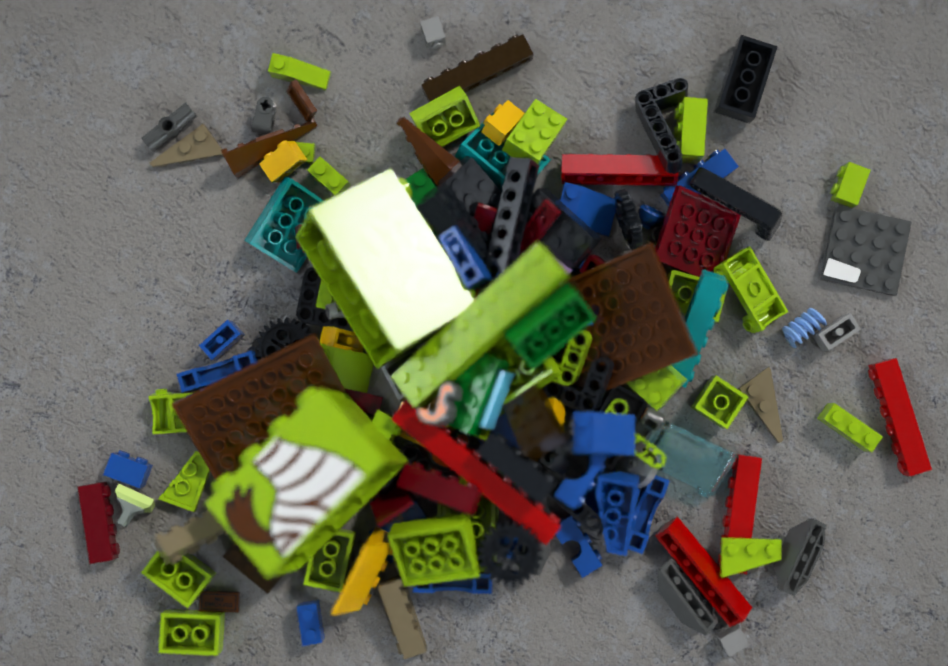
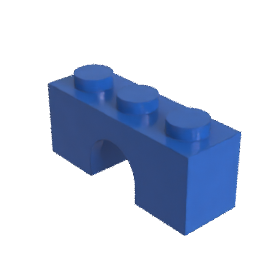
M570 514L560 519L561 528L555 535L561 544L569 540H575L579 543L580 550L571 560L583 578L602 566L600 563L602 557L597 549L592 550L589 545L592 543L586 532L582 534L579 529L582 526L580 522L574 517L572 518Z

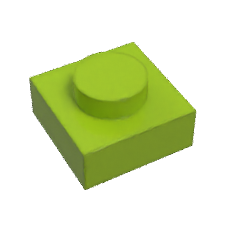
M296 142L307 158L305 163L313 164L315 144Z

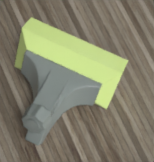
M118 484L115 489L117 502L122 507V514L116 523L120 527H127L132 518L137 514L151 513L155 507L154 499L121 484Z

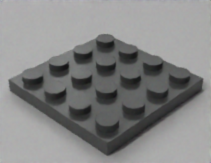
M839 205L835 206L820 280L897 296L912 221ZM831 258L860 269L858 281L853 283L824 275L828 259Z

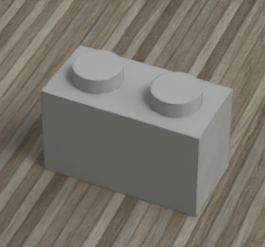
M851 313L840 316L811 336L821 351H829L861 330Z

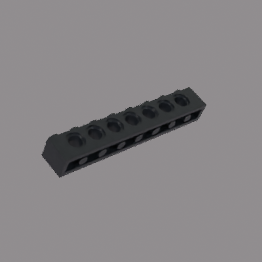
M510 157L506 169L505 182L502 186L501 199L498 203L496 220L493 224L494 229L489 241V250L484 262L492 279L480 286L478 296L518 260L540 166L531 158Z

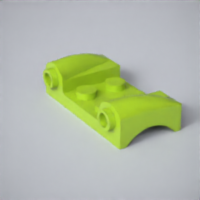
M750 246L739 250L714 267V273L726 277L727 283H730L747 312V315L743 317V327L746 331L751 333L763 331L772 321L788 313L786 306Z
M164 388L157 389L155 393L148 396L153 414L152 434L187 432L173 409L172 403L193 392L172 393L167 392V389Z

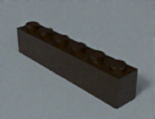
M524 34L520 36L514 35L508 39V42L504 44L498 43L486 53L484 51L479 52L474 56V59L469 61L463 60L457 64V67L445 69L440 73L441 75L435 78L429 77L425 79L424 83L421 84L422 90L428 102L458 86L466 93L533 60L534 54Z

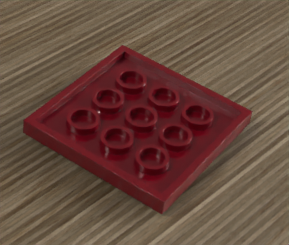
M676 186L655 246L660 262L700 277L702 269L714 273V267L727 259L741 215L714 200L682 186Z

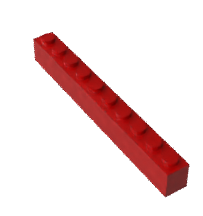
M408 399L405 400L391 418L392 421L468 483L478 486V491L483 492L484 496L520 525L524 523L525 529L531 527L530 533H537L536 538L541 540L543 544L547 545L561 528L560 518L552 512L550 514L547 513L542 503L539 504L537 501L531 500L526 492L514 486L513 482L505 475L502 476L498 473V470L493 465L487 464L482 460V456L475 449L471 451L466 447L467 443L462 438L458 437L456 439L451 434V429L447 426L436 427L422 422L417 416V408L413 407Z

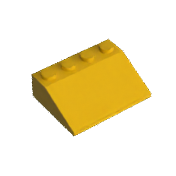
M375 527L331 612L332 615L358 611L363 604H368L372 596L369 591L371 587L376 588L380 580L377 575L379 571L384 572L389 562L385 560L387 555L393 554L387 537L388 532Z

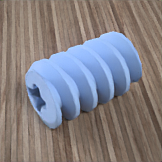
M809 308L807 313L803 312L800 317H796L794 322L788 323V326H784L782 331L787 342L793 348H797L795 341L802 344L801 337L806 340L809 339L808 332L814 335L813 328L820 331L821 327L819 324L821 323L826 326L827 322L819 312Z

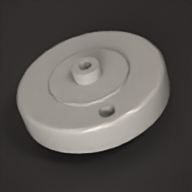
M642 442L636 443L635 451L638 453L645 452V444ZM650 448L644 458L647 459L650 456L653 458L652 463L656 465L658 463V456L652 455L651 452L654 450ZM620 455L615 465V472L621 471L640 475L638 488L647 486L654 479L658 470L652 468L637 456Z

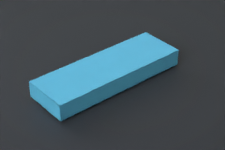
M499 370L479 426L494 430L514 378V373Z

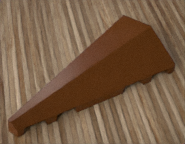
M405 117L399 118L397 125L401 126L405 132L407 142H411L416 150L415 155L429 178H432L435 184L439 185L438 181L460 161Z
M313 118L302 125L299 123L295 124L293 129L286 132L281 129L257 137L246 144L240 143L233 150L222 149L221 152L233 174L240 178L257 167L264 160L263 157L266 154L274 152L278 148L277 145L285 140L297 141L318 126Z

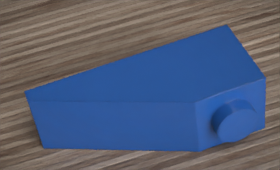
M453 226L439 236L466 288L477 289L492 279L483 261L456 226Z

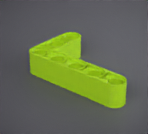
M582 330L569 340L562 362L554 359L562 373L553 380L554 382L567 386L578 381L592 342V336L589 331ZM579 334L584 336L585 341L583 344L578 342L577 337ZM572 353H576L578 355L577 362H574L572 360ZM566 371L572 374L571 380L565 377Z

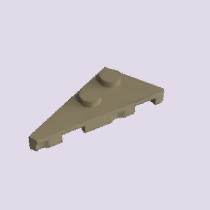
M202 124L152 160L150 164L152 167L167 166V164H180L195 161L196 159L203 160L208 159V157L223 156L222 148L207 127Z
M767 367L740 386L738 390L748 396L747 402L776 442L780 443L783 441L772 373L770 367Z

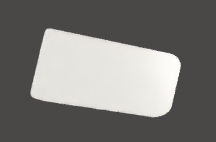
M829 258L823 274L854 283L858 281L861 270Z

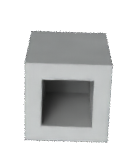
M439 16L420 22L428 49H437L446 43Z
M737 625L716 635L721 647L729 657L750 646L747 641L749 639L747 632L744 628L740 629Z

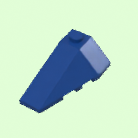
M619 471L598 476L596 500L598 501L607 553L627 556L640 477L638 474Z

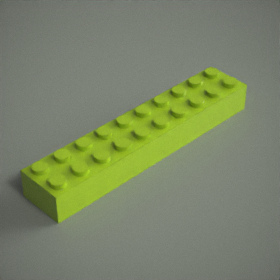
M537 242L399 368L391 378L413 407L424 408L439 394L442 383L446 381L453 382L504 336L503 332L540 304L570 275L547 247Z

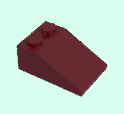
M396 485L387 494L377 493L372 497L374 501L370 505L376 522L381 527L412 506L416 498L411 491Z

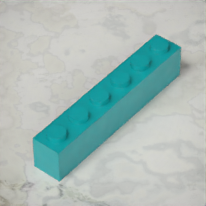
M702 269L684 317L698 355L672 365L687 379L682 385L685 388L688 382L693 380L694 366L698 365L701 359L700 350L705 348L707 344V332L712 330L714 326V314L719 312L722 303L720 298L722 294H726L728 289L725 276Z

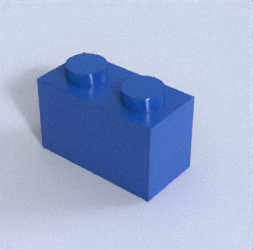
M226 320L199 347L211 360L217 361L245 334L233 321Z
M122 450L111 453L103 475L137 488L145 487L153 465L149 464L145 458L137 457L135 459L129 457L130 453Z
M319 600L299 603L297 605V614L302 646L322 643L325 635Z

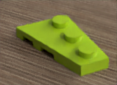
M198 450L194 452L158 500L196 512L210 474V470Z
M721 537V578L781 560V539Z

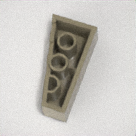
M209 509L202 514V518L198 516L190 518L183 527L176 525L170 528L166 535H163L162 532L155 535V547L166 565L170 563L174 565L183 559L182 556L188 553L192 555L201 549L200 546L205 543L210 545L218 540V536L223 533L225 535L230 533Z
M398 575L381 581L378 586V592L385 605L386 616L390 619L392 634L397 638L398 643L396 645L399 655L403 654L405 660L427 652L428 647L408 587H404L401 576Z

